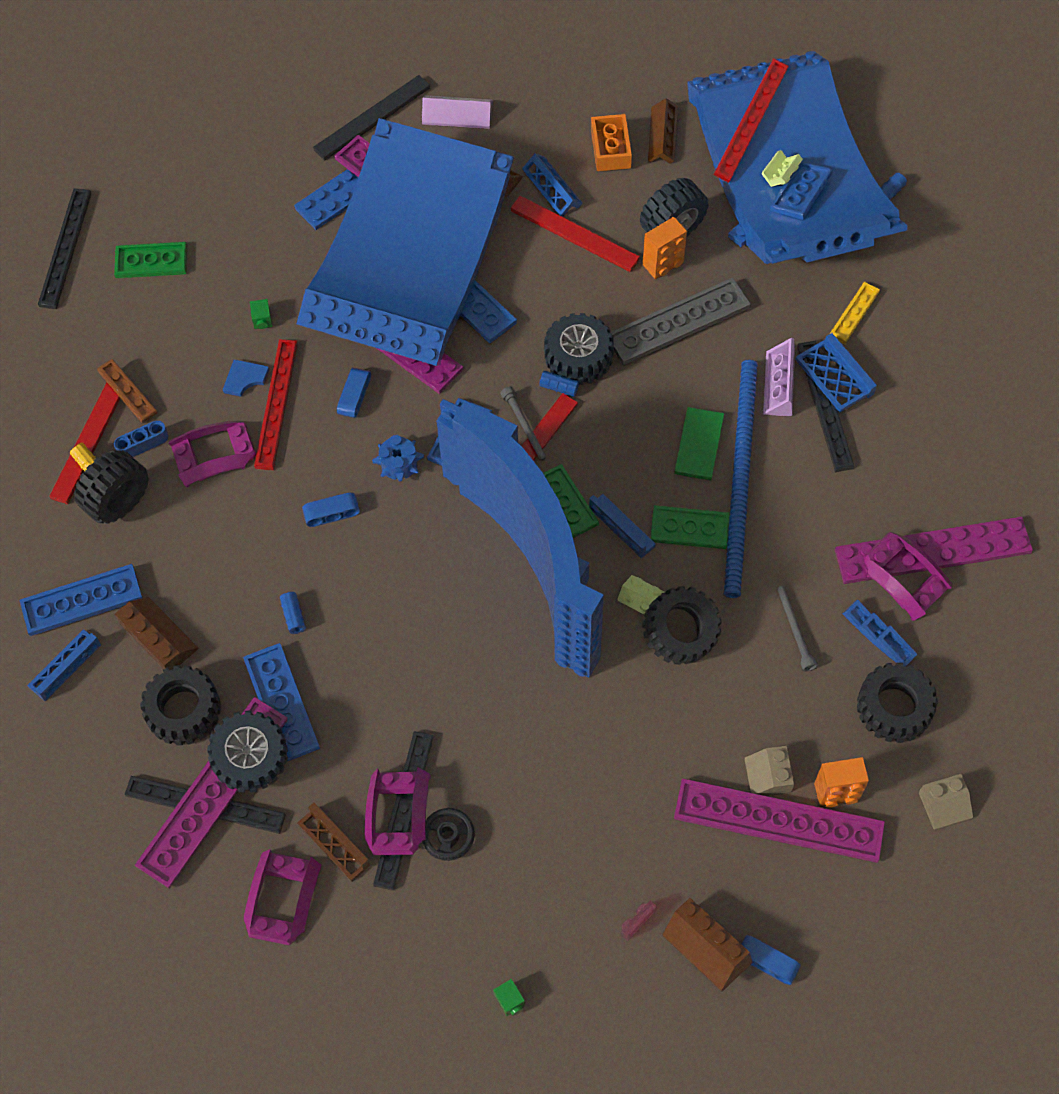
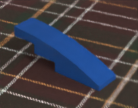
M859 600L854 601L842 613L869 641L896 663L900 662L903 663V666H907L917 655L891 625L887 627L875 613L871 614Z

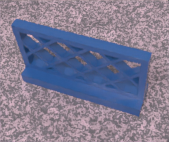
M833 333L827 335L824 341L795 358L839 412L865 397L870 398L875 393L877 385ZM824 347L828 351V356L817 354V352ZM803 358H814L813 364L805 363ZM816 359L827 360L826 367L815 365ZM829 361L837 362L839 369L828 367ZM815 369L825 371V376H816L814 373ZM827 372L838 373L837 380L827 378ZM840 374L848 375L850 382L840 381ZM826 383L836 384V390H828L825 387ZM839 385L849 387V392H839ZM852 387L858 388L862 393L860 395L851 394ZM837 396L848 398L847 402L841 405L836 400Z

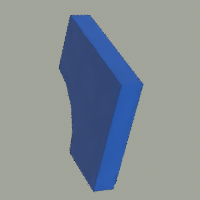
M233 360L223 387V393L241 397L249 387L264 385L269 367Z

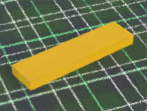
M864 282L830 334L833 333L839 342L846 344L879 294L880 289Z

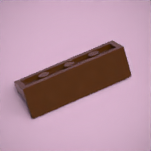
M667 98L651 108L649 162L659 157L669 164L675 161L678 106Z

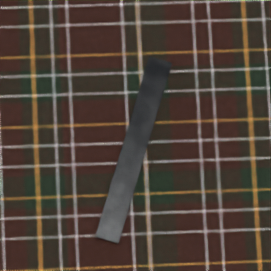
M420 75L416 76L313 147L314 151L325 161L344 148L357 135L361 136L375 127L379 118L385 120L429 90L430 84Z
M73 188L38 301V306L41 308L57 309L92 193L90 190Z
M816 340L798 343L799 354L817 345ZM803 358L805 363L813 364L814 358ZM816 359L815 365L823 366L822 360ZM815 369L814 373L816 376H825V371ZM805 372L835 473L854 469V463L838 411ZM826 383L825 387L831 390L829 383Z
M417 731L413 732L403 772H417V767L425 771L434 738L433 735ZM413 793L397 794L387 833L409 832L412 823ZM403 855L380 856L373 883L374 887L394 891Z
M131 776L124 795L175 808L188 789ZM231 800L219 819L280 834L286 814Z

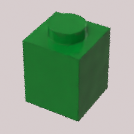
M268 299L250 301L254 329L272 327Z
M512 979L493 989L494 996L506 1016L510 1014L515 1016L523 1010L525 1001Z

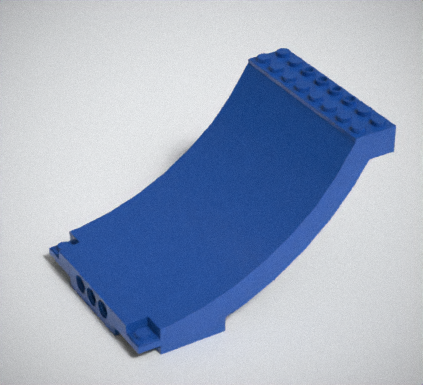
M815 51L806 52L805 55L801 56L792 55L788 59H776L789 67L730 182L728 183L719 178L729 204L745 232L746 245L765 264L782 262L801 257L806 262H811L874 246L875 238L906 231L907 224L900 220L899 210L884 194L872 176L855 143L838 98L829 61ZM761 62L757 66H744L740 70H727L722 74L713 73L709 77H696L692 81H687L689 102L697 108L701 127L715 169L719 165L771 62ZM781 150L786 157L799 154L803 162L832 169L830 179L803 220L770 211L771 204L784 185L780 184L771 187L763 177L762 172L777 151Z
M379 118L375 134L371 137L354 193L336 237L319 270L305 289L297 325L435 366L441 365L446 343L461 315L481 266L494 226L497 225L514 157Z
M442 399L440 402L441 414L436 422L443 477L449 479L452 484L459 485L460 494L489 514L510 535L523 552L536 574L549 604L554 628L556 663L561 667L573 669L579 676L590 678L601 657L604 594L585 586L589 580V562L577 557L571 529L557 496L542 471L523 447L518 444L517 425L467 401H464L460 407Z

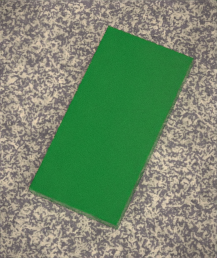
M186 242L116 246L115 278L186 274Z
M687 407L674 474L712 480L724 413Z
M562 464L543 473L560 502L573 538L599 525L598 519Z
M654 505L651 540L655 543L727 549L730 513Z

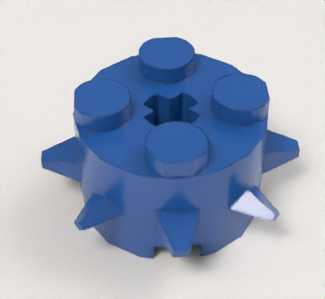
M393 435L382 444H378L379 456L372 461L375 464L381 465V477L387 476L394 480L397 478L401 482L403 477L406 479L413 473L419 472L417 461L424 458V454L416 452L415 440L410 441L399 435Z

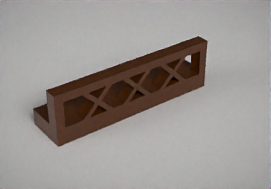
M313 802L308 807L309 813L297 824L351 882L354 881L370 866L369 860ZM312 817L318 821L317 829H308L304 824ZM320 833H329L331 835V843H321L319 841ZM333 847H342L345 850L344 858H335L333 856ZM347 862H356L360 866L352 875L346 869Z

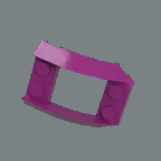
M225 421L205 425L184 433L168 443L172 448L180 472L178 476L186 488L190 487L189 484L202 481L222 472L240 468L243 470L246 468L245 465L248 461L252 460L256 455L245 422ZM227 430L235 455L220 457L198 465L191 441L212 433Z
M889 532L864 556V563L868 569L867 576L880 584L896 600L901 608L908 612L912 621L925 615V611L947 589L952 588V582L933 559L907 537ZM903 547L913 554L932 574L912 595L882 568Z
M417 767V772L380 773L377 768L371 775L366 802L365 840L373 855H413L419 849L418 845L423 840H426V806L429 791L428 783L431 779V775L428 772ZM413 793L412 832L375 833L379 794Z
M271 849L263 852L253 877L243 918L248 936L290 946L297 936L302 932L304 933L311 900L322 865L312 857L310 860L271 853ZM266 875L303 882L293 923L255 915Z

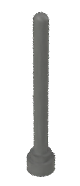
M512 386L504 388L500 393L503 400L510 403L538 458L545 460L546 455L516 401L517 393Z
M779 586L777 591L802 655L800 662L802 670L805 672L814 670L818 667L815 657L809 654L785 587Z

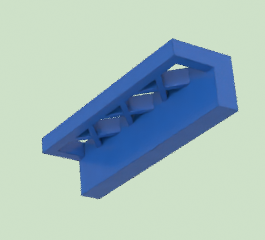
M534 153L522 170L556 212L563 217L571 207L579 208L582 204L581 200L545 156ZM533 164L536 165V173H531L529 170ZM540 176L546 177L545 185L540 184ZM550 187L555 188V197L549 195ZM559 199H564L567 203L562 210L559 207Z
M604 494L598 498L594 495L589 498V507L592 512L641 559L655 548L656 544Z
M83 629L27 686L41 699L46 701L101 646L97 637ZM84 637H86V639L79 645V642ZM40 681H43L37 688L35 687Z

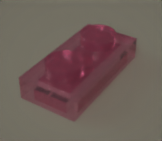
M651 900L647 904H641L636 910L637 915L632 920L628 918L622 924L621 936L626 941L655 913L656 905Z

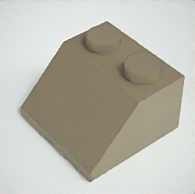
M787 746L766 748L744 757L750 793L765 796L792 792L794 781Z
M962 774L925 784L920 789V798L934 830L973 818L970 794Z

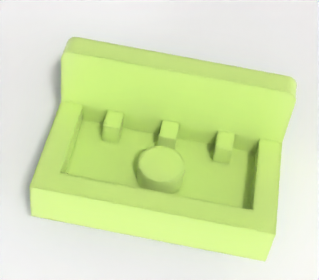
M781 150L777 151L763 170L762 175L771 187L780 184L784 185L790 180L792 173L799 168L798 165L803 159L799 154L786 157Z
M631 575L622 585L618 601L645 614L651 602L664 593V591L648 584L639 577Z

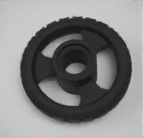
M439 809L426 819V840L422 842L427 852L439 860L452 861L459 859L473 845L475 838L473 823L464 812L458 809ZM453 816L459 818L462 822L456 826L450 821L441 823L440 818ZM429 830L437 831L438 839L441 843V847L437 850L429 841ZM446 831L454 833L450 838L443 836V833ZM459 835H467L465 844L459 850L452 852L450 847L458 842Z

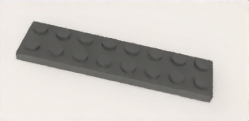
M732 277L610 332L614 338V351L623 365L628 364L749 309L751 304Z

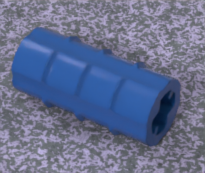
M895 173L880 188L891 200L906 185L907 180L902 174Z
M544 370L539 386L575 397L579 381Z
M295 592L282 594L280 601L290 634L303 632L306 627L297 594Z

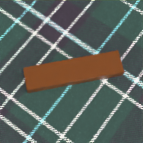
M113 359L97 368L99 374L142 424L157 414V410Z

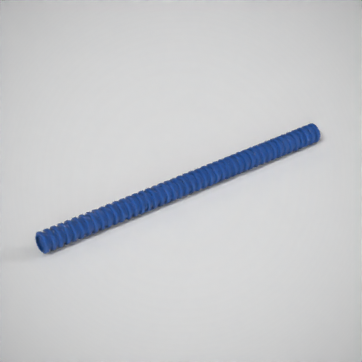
M744 360L741 363L738 422L729 517L730 525L727 543L728 552L726 555L725 590L723 593L729 598L741 596L743 547L745 545L747 494L749 491V468L758 363L754 360Z

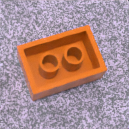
M626 115L591 117V135L596 170L607 171L631 168L632 154Z
M675 217L645 233L643 266L654 279L665 276L670 270L680 267L684 262L687 231Z
M863 757L823 763L814 783L819 806L832 808L839 803L846 802L847 805H851L860 800L869 781Z

